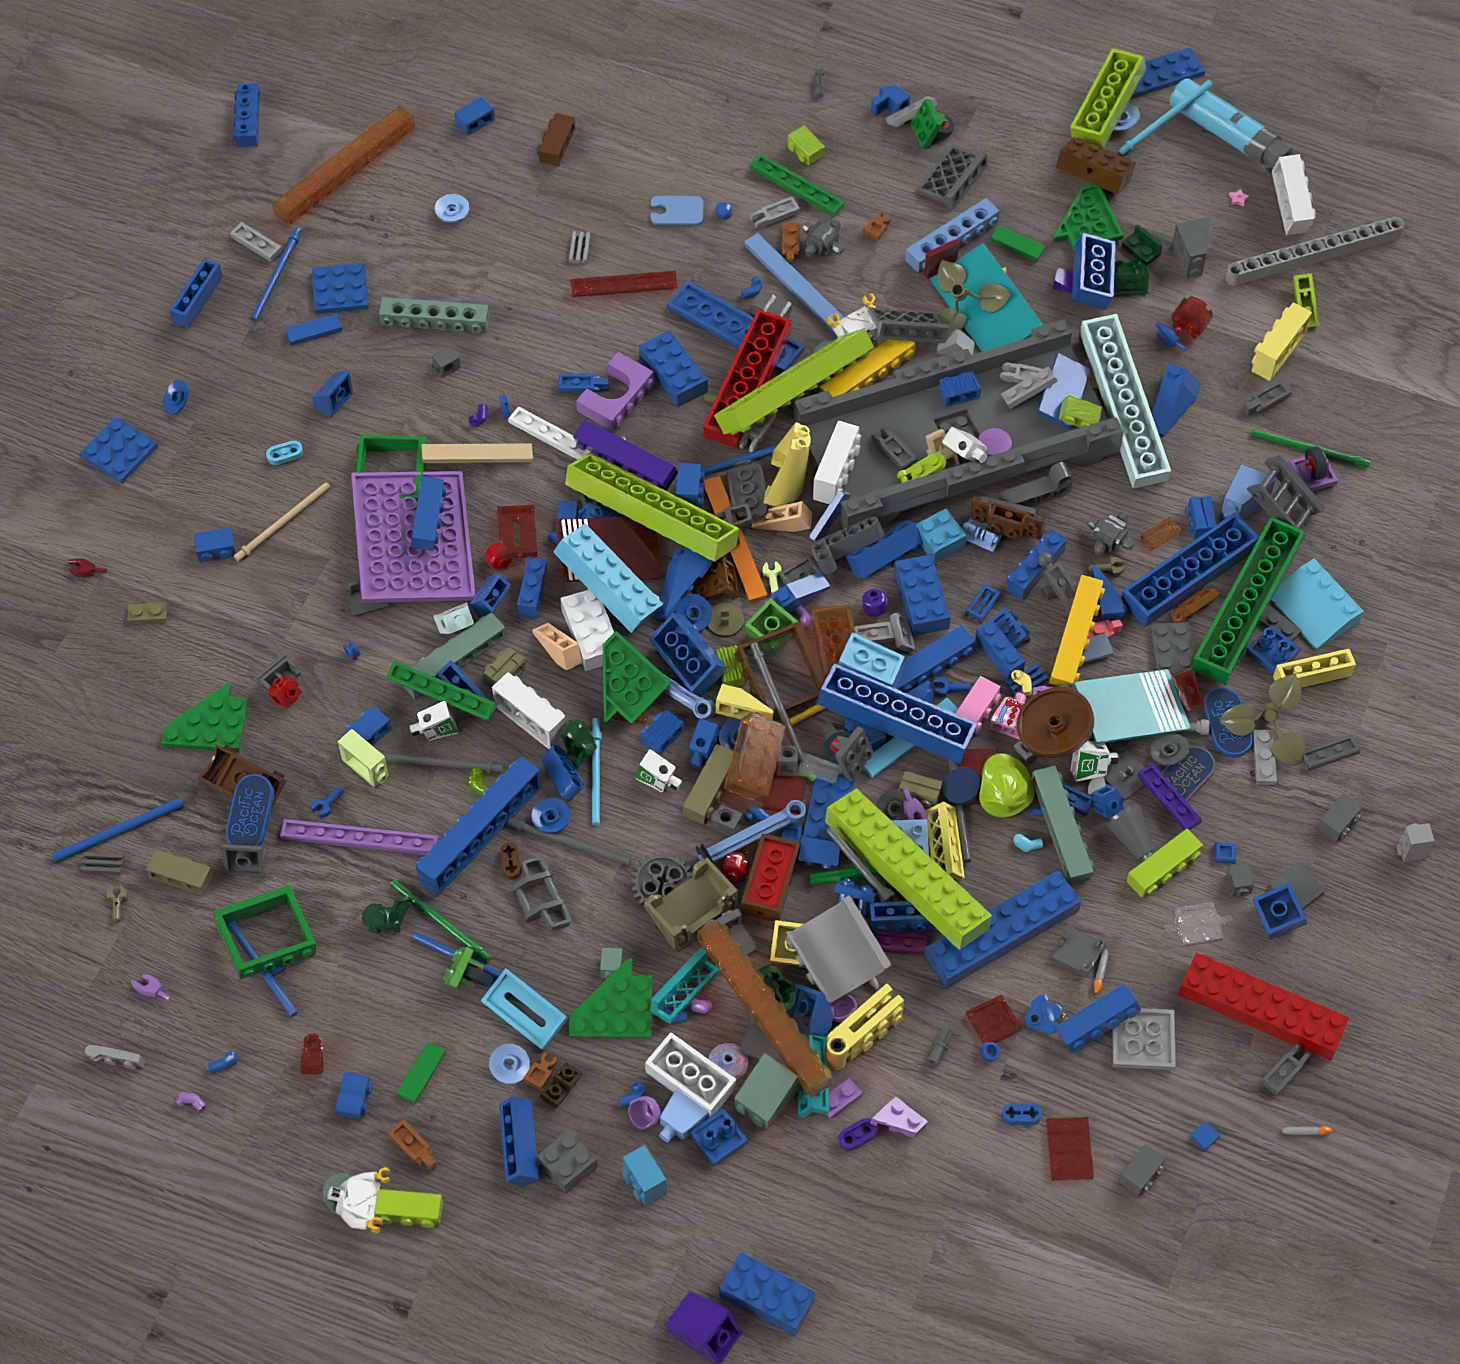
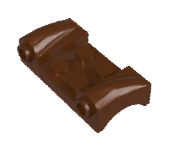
M216 744L209 765L199 775L198 779L233 797L236 785L243 777L250 774L262 775L273 786V807L286 783V780L283 779L285 775L276 770L271 773L235 754L236 749L225 745L223 748Z

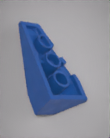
M1169 363L1152 412L1158 434L1162 437L1176 424L1178 418L1186 412L1190 404H1193L1201 386L1200 382L1186 368Z
M689 548L677 549L673 553L659 599L663 605L655 614L657 621L667 619L672 614L678 602L682 599L681 596L693 589L692 583L698 576L700 578L704 576L712 564V560L697 552H693Z

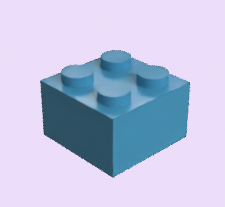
M947 509L915 524L923 540L919 545L927 555H932L934 563L965 548L967 535Z
M645 1145L623 1157L622 1169L624 1173L622 1175L628 1185L631 1183L634 1187L633 1193L638 1202L642 1201L647 1206L667 1194L666 1178Z

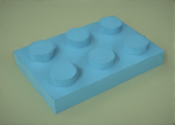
M852 632L837 665L891 687L905 656Z

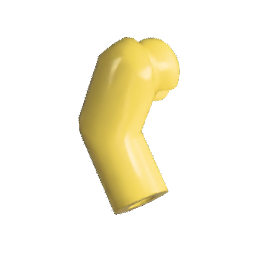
M1014 670L1011 673L1012 679L1022 686L1024 695H1032L1030 676L1020 670Z

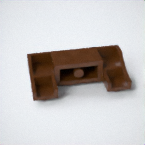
M974 496L972 499L971 519L987 524L986 529L988 531L1021 541L1024 535L1040 540L1045 534L1046 517L1044 516L1042 519L1030 516V512L1021 511L995 502L991 508V500L986 503L976 500L977 496Z

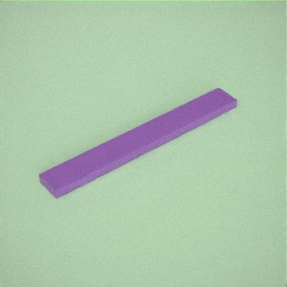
M289 819L283 820L280 834L281 840L427 855L432 845L440 840L437 835Z

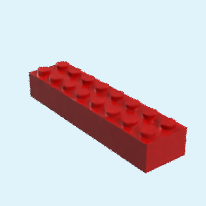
M761 309L757 310L703 425L705 438L738 449L744 432L740 431L734 435L731 433L723 434L714 415L769 381L791 334L792 323L790 319Z
M1198 952L1194 955L1178 994L1183 998L1295 1046L1299 1044L1302 1046V1049L1330 1061L1336 1052L1350 1018Z

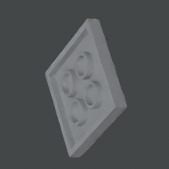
M1141 1008V1011L1135 1017L1128 1018L1120 1023L1117 1028L1112 1029L1113 1067L1175 1070L1174 1010Z

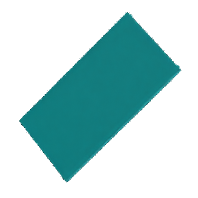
M984 243L955 262L966 271V280L962 284L966 290L981 296V288L986 284L993 283L1003 286L1010 293L1009 300L996 312L985 311L980 305L981 299H976L970 295H967L965 300L958 301V313H962L965 316L964 328L981 352L1027 339L1031 336L1032 329L1044 326ZM937 274L930 280L949 307L955 311V298L951 292H945L941 289Z

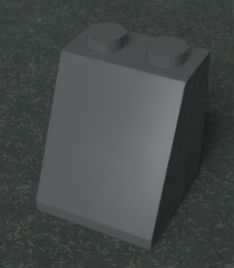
M1210 217L1176 224L1172 249L1185 279L1198 277L1203 273L1208 249Z

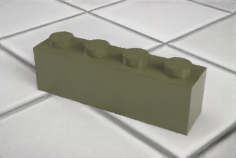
M716 744L683 805V816L705 824L707 818L710 819L712 817L715 803L720 802L723 788L728 787L732 771L736 772L740 761H738L737 752Z

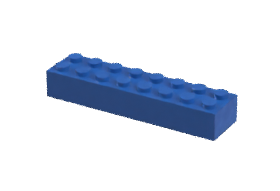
M1233 513L1123 589L1121 595L1122 602L1126 603L1127 610L1144 627H1147L1250 555L1259 536L1236 513Z
M835 663L820 690L816 703L958 764L961 763L977 726V723Z
M522 756L517 761L512 762L509 770L505 774H501L491 788L485 790L483 797L478 802L475 801L465 815L459 817L456 825L452 829H448L438 843L436 842L432 845L430 852L425 857L422 856L418 860L416 870L419 884L438 897L506 826L509 818L512 819L541 789L539 769Z
M1056 871L989 910L988 912L992 915L989 930L961 950L944 936L925 947L924 958L947 989L1079 912L1081 900L1062 874Z

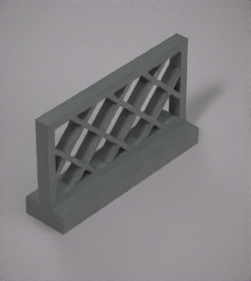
M952 144L917 187L916 192L946 203V207L953 210L988 166L987 152L980 151L978 154ZM953 151L960 153L958 156H950ZM967 158H974L973 161L965 162ZM959 160H962V161H963L962 164H958V165H954V164H953V162H955V161H959ZM946 163H950V164H951L950 167H946V168H942V167H941L943 164H946ZM965 168L964 172L956 173V170ZM950 171H953V172H954V175H950V176H946V177H945V175H944V173H946V172H950ZM934 175H942V178L933 180ZM956 179V183L950 185L947 184V181ZM945 183V186L936 188L935 184ZM931 185L933 186V189H930V190H925V189H924V188L927 187V186H931ZM943 191H947V192H948V193L945 195V197L939 195L938 193H939V192H943Z
M868 308V314L877 328L876 336L878 339L945 343L949 326L948 324H942L936 312Z

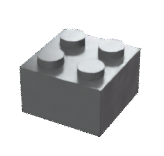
M568 1130L537 1155L541 1168L565 1194L598 1168L597 1159L571 1130Z

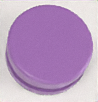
M987 429L978 437V440L987 447L985 452L987 457L1011 449V438L1001 429Z

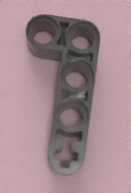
M1058 462L1051 467L1049 476L1006 489L998 495V499L1021 506L1032 507L1068 494L1071 491L1073 477L1066 464Z
M869 517L814 542L811 545V550L821 573L825 575L833 573L837 568L836 559L880 540L884 536V531L877 517Z

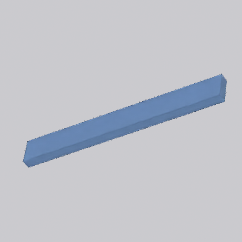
M758 233L744 241V246L835 333L833 330L834 326L827 324V318L831 317L834 321L833 313H837L840 320L844 316Z

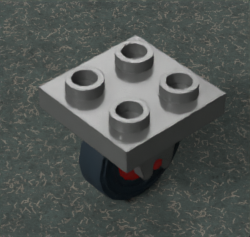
M857 727L852 734L845 731L832 734L826 739L823 748L826 758L831 763L840 765L845 778L850 781L860 773L862 767L871 759L874 753L864 729Z

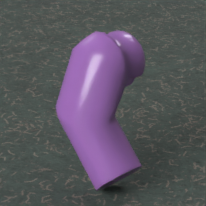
M800 605L795 609V612L800 617L799 621H801L805 630L810 627L811 616Z

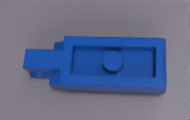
M559 374L558 393H583L586 389L594 393L609 390L608 378H600L595 376V374Z

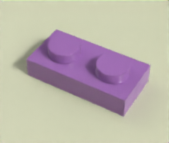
M850 1078L829 1093L830 1112L826 1115L830 1120L863 1094Z

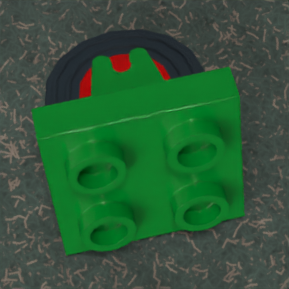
M931 99L924 100L910 123L921 147L925 149L929 148L935 136L942 139L948 138L953 133L955 127L954 122L948 115L936 111Z

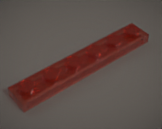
M676 271L570 279L571 296L584 297L677 289Z

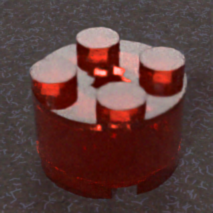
M1189 296L1188 299L1184 297L1171 315L1172 326L1175 330H1183L1191 338L1196 339L1213 319V312L1211 309L1210 311L1206 309L1207 304L1193 296Z

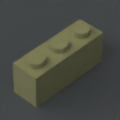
M155 850L146 868L150 879L202 896L205 895L213 878L211 867L208 864L193 862L185 856H175L167 850Z

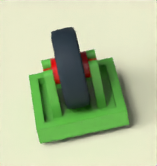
M460 947L459 950H455L451 961H454L451 968H447L444 973L443 979L445 982L443 985L457 988L460 982L472 988L477 984L489 987L493 977L483 972L484 965L470 959L474 950L468 947Z

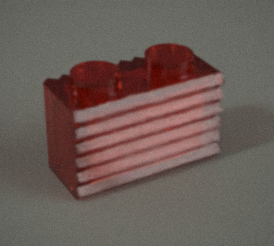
M1184 669L1171 674L1183 709L1187 712L1205 705L1202 699L1203 696H1201L1202 692L1198 688V681H1196L1195 674L1193 673L1194 670Z

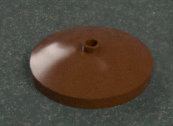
M1064 687L1049 688L1035 694L1026 701L1019 711L1016 729L1020 741L1028 751L1044 758H1059L1077 751L1087 742L1094 729V712L1086 697L1078 691Z

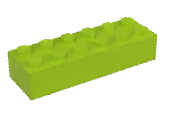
M1112 48L1070 126L1072 138H1082L1090 144H1096L1101 148L1105 147L1145 71L1144 56Z

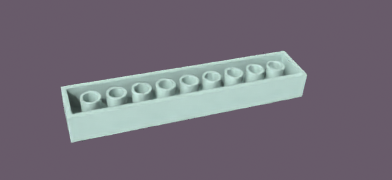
M1117 314L1082 321L1080 335L1109 419L1117 417L1124 430L1120 453L1132 488L1168 481L1171 469Z

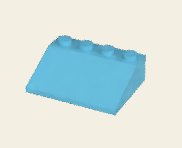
M1315 558L1301 566L1281 583L1271 600L1291 623L1302 630L1301 635L1315 650L1320 649L1359 624L1364 612Z

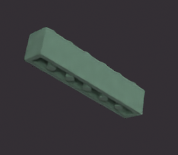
M492 613L482 616L474 625L466 627L458 636L450 638L446 644L436 648L426 658H421L411 668L442 680L437 673L450 660L460 668H463L506 638L505 627ZM403 686L414 700L424 695Z
M1056 766L1033 771L1031 781L1068 884L1091 879L1093 871H1095L1094 863L1088 858V847L1086 842L1082 841L1080 825L1075 822V810L1069 805V794L1067 789L1063 788L1061 772L1057 771Z

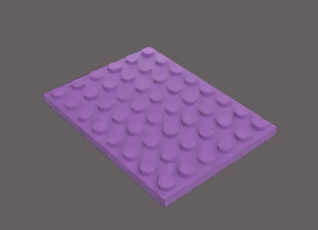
M462 471L423 472V476L444 479L443 487H447L445 498H441V502H444L443 514L439 513L438 516L442 518L440 529L436 528V533H439L438 544H434L433 551L410 548L418 500L413 497L399 498V495H414L416 490L415 475H420V472L351 473L362 603L473 600L475 597V586Z

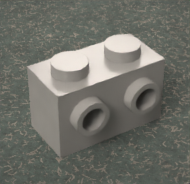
M1415 823L1405 828L1400 842L1397 844V851L1402 856L1403 862L1427 859L1435 841L1430 824L1418 825Z

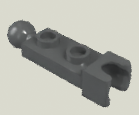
M1042 552L1038 556V563L1047 568L1042 574L1062 601L1068 614H1070L1077 587L1058 561L1053 565L1051 554Z

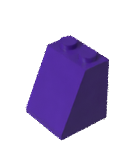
M691 1291L681 1300L680 1305L665 1324L674 1338L713 1364L722 1363L743 1333L728 1309Z

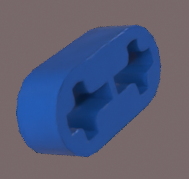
M1007 1104L1002 1111V1120L1008 1125H1036L1041 1119L1042 1111L1035 1104ZM1010 1110L1013 1111V1114H1016L1014 1118H1010L1008 1115ZM1030 1111H1033V1113L1035 1114V1118H1031V1116L1027 1114H1029Z

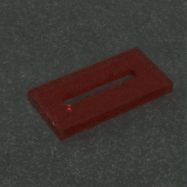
M534 505L497 506L500 559L537 557ZM515 519L520 520L521 547L514 546L513 520Z

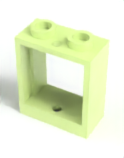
M353 729L338 741L342 760L374 788L387 779L389 774L385 756Z

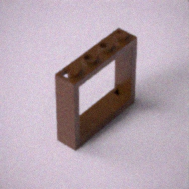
M801 621L741 644L735 649V659L737 663H741L743 668L742 675L751 686L749 688L751 696L767 707L766 700L745 654L746 651L751 650L750 644L754 642L761 646L793 633L818 691L783 705L785 711L817 699L826 680ZM776 708L773 709V716L778 715Z

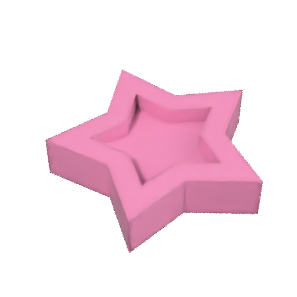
M1241 189L1237 192L1229 193V196L1232 198L1231 205L1239 204L1244 207V201L1249 199V195L1243 194Z

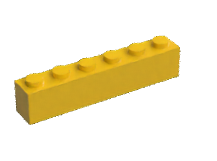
M886 340L870 351L867 356L860 358L856 363L821 385L820 393L829 390L831 396L835 397L873 385L878 379L884 378L888 372L897 369L905 360H910L915 354L916 343L913 341Z
M1081 575L1050 677V684L1057 686L1070 684L1072 687L1074 682H1078L1080 673L1076 672L1078 667L1083 665L1085 656H1082L1083 649L1087 650L1090 639H1087L1088 632L1092 633L1095 622H1092L1093 615L1097 616L1100 605H1097L1098 598L1102 599L1105 588H1102V580Z

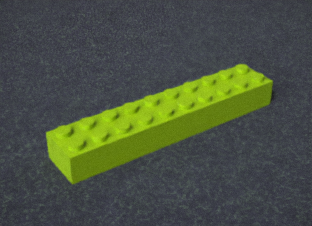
M865 328L842 335L716 413L714 416L723 434L731 433L734 435L740 431L745 432L752 428L751 424L762 422L765 420L764 416L776 413L778 407L789 405L791 399L800 398L804 395V391L816 388L818 382L822 383L829 380L831 374H838L844 370V366L848 367L856 363L858 357L863 358L869 354L868 351L874 348Z
M592 453L586 454L567 466L565 485L616 510L633 521H637L647 528L676 541L693 552L705 556L709 560L715 562L737 545L738 527Z
M857 788L827 807L825 822L834 828L840 837L959 950L989 930L992 915Z

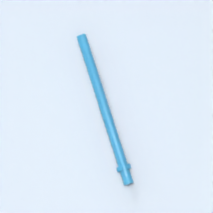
M1210 80L1206 81L1135 138L1125 142L1126 145L1118 150L1119 153L1123 156L1129 150L1132 151L1134 146L1213 86Z

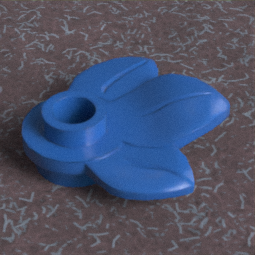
M1046 994L1039 995L1031 1002V1011L1025 1016V1024L1031 1030H1041L1045 1034H1054L1058 1032L1055 1027L1058 1024L1055 1021L1060 1018L1064 1008L1056 1003L1048 1004ZM1037 1016L1039 1020L1034 1023L1031 1021V1018Z

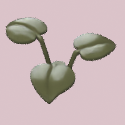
M942 260L938 269V283L942 290L951 292L955 298V311L952 308H944L937 316L942 324H948V333L956 329L961 331L965 325V316L962 313H958V301H963L967 295H970L976 299H981L980 305L985 311L996 312L1009 300V291L1001 285L991 283L984 285L980 290L981 296H978L966 290L962 285L966 280L965 269L956 263Z
M1295 673L1277 679L1271 684L1269 697L1274 703H1266L1258 715L1254 716L1253 707L1239 704L1225 711L1220 717V722L1230 732L1238 736H1244L1252 732L1255 727L1253 720H1257L1261 716L1266 721H1273L1280 738L1272 742L1274 756L1287 764H1299L1302 762L1305 751L1303 738L1293 732L1282 736L1277 722L1278 708L1281 705L1286 709H1292L1301 700V684Z

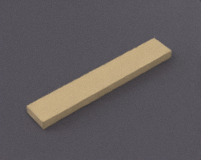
M422 444L421 447L422 462L424 463L533 462L532 444Z

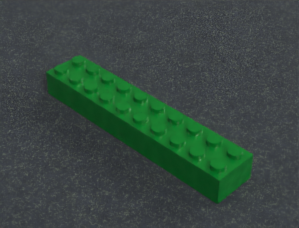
M1270 517L1197 651L1191 670L1227 685L1297 554L1305 531Z

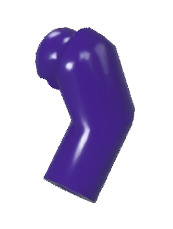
M479 404L478 414H472V416L468 417V422L471 426H479L487 420V405Z

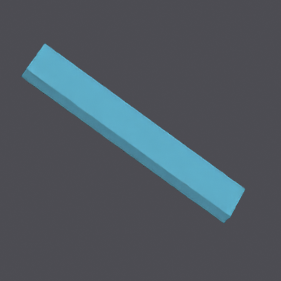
M948 698L937 705L952 713H956L958 710ZM894 737L876 750L871 759L862 768L874 779L916 746Z

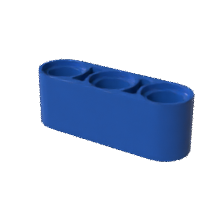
M553 745L542 756L541 762L561 796L570 801L584 788V783L565 750L559 745Z

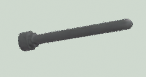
M829 827L827 834L878 892V900L881 903L891 901L895 893L890 888L883 887L834 828Z

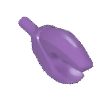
M907 786L903 787L907 799L903 803V811L907 820H914L913 814L915 812H918L920 819H926V812L922 804L915 797L911 798Z
M142 975L144 980L148 982L146 986L134 980L131 981L132 986L144 996L153 998L161 996L167 1001L171 1000L169 995L162 992L163 986L159 980L151 975Z

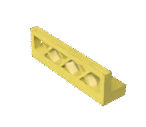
M942 802L925 810L931 859L940 867L944 863L946 873L959 881L964 879L965 876L956 808ZM938 812L939 816L936 822H933L932 814ZM940 828L941 834L938 840H936L935 833ZM940 846H943V852L939 858L937 851Z

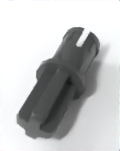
M943 1027L937 1040L933 1042L934 1047L927 1058L929 1064L939 1066L944 1052L948 1051L947 1046L954 1033L950 1027Z

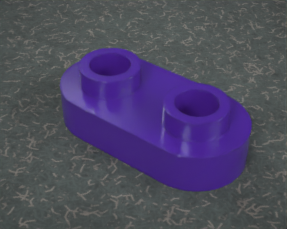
M864 1118L845 1128L839 1134L838 1142L840 1147L846 1151H852L875 1138L877 1126L870 1123L872 1119ZM864 1129H869L870 1132H869V1133H864L863 1130H864ZM851 1139L853 1142L846 1143L845 1140Z

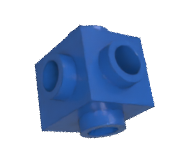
M1108 784L1092 792L1095 801L1094 808L1098 814L1111 818L1124 810L1122 805L1123 797L1117 788Z

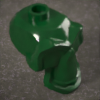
M569 720L564 723L560 736L565 748L568 750L567 755L577 771L582 760L586 756H590L597 749V745L587 723L579 720Z
M409 896L396 898L393 908L383 907L382 904H370L362 913V922L365 926L369 927L368 931L380 934L381 931L398 933L401 931V923H403L408 907L413 902V899Z
M766 965L755 972L753 980L759 992L762 1007L773 1006L781 1011H787L794 1006L796 998L795 985L789 979L784 978L781 971L775 965Z

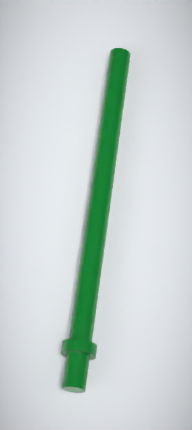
M1252 429L1251 436L1305 451L1311 447H1319ZM1319 447L1327 457L1353 463L1354 466L1369 467L1370 460L1360 458L1359 455L1352 456Z
M396 879L391 881V887L404 897H411L413 899L412 903L466 947L474 950V956L480 957L486 963L491 961L492 956L484 951L485 948L483 946H478Z

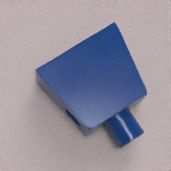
M699 719L689 745L691 756L689 765L692 767L700 768L702 761H708L719 741V728L717 724Z

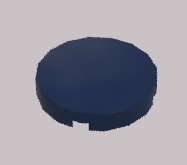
M967 767L957 768L946 775L942 790L946 799L958 806L972 803L980 794L981 780L974 770Z

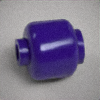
M870 589L862 596L864 612L872 617L885 613L887 597L882 590Z

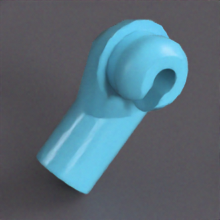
M1022 834L1014 836V844L1024 852L1043 848L1041 838L1031 841Z

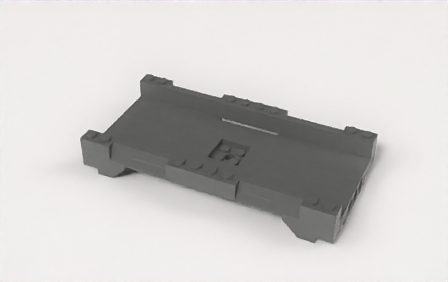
M1066 320L1034 328L1031 330L1030 338L971 355L967 348L894 370L893 379L842 395L832 397L828 390L795 400L794 423L797 422L800 425H805L810 430L811 442L808 458L815 474L837 422L842 421L859 426V434L861 435L859 443L861 446L858 456H854L853 460H855L852 471L849 470L847 473L849 474L847 484L841 488L843 491L851 494L848 500L841 502V512L838 515V519L842 528L849 527L869 517H877L883 529L899 515V512L1016 477L1058 462L1070 460V462L1086 467L1102 462L1105 456L1120 452L1124 430L1117 417L1108 419L1103 408L1101 409L1098 423L1082 428L1071 425L1068 429L1036 413L1044 390L1009 409L1001 393L1019 384L1013 381L1006 382L1000 378L1001 372H1004L1002 369L1004 363L1023 364L1041 369L1049 366L1052 369L1058 353L1079 363L1070 347L1072 332ZM973 371L981 387L979 398L947 407L938 389L907 399L903 398V396L939 386V381L943 378L958 376L963 372ZM1087 379L1080 399L1102 407ZM886 427L916 456L917 462L928 456L926 450L929 448L925 436L939 429L944 430L947 435L950 428L954 427L978 439L983 431L997 428L1005 431L1010 436L1012 445L1010 450L988 456L983 463H979L977 460L965 459L957 453L959 466L911 480V476L908 478L910 481L902 483L897 477V473L901 470L877 446L871 434L876 432L884 440L885 437H883L880 429Z

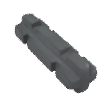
M817 68L815 70L814 96L822 98L824 95V69Z

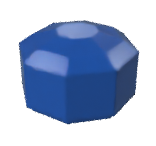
M721 202L717 204L715 213L718 218L725 220L731 217L733 208L730 203Z

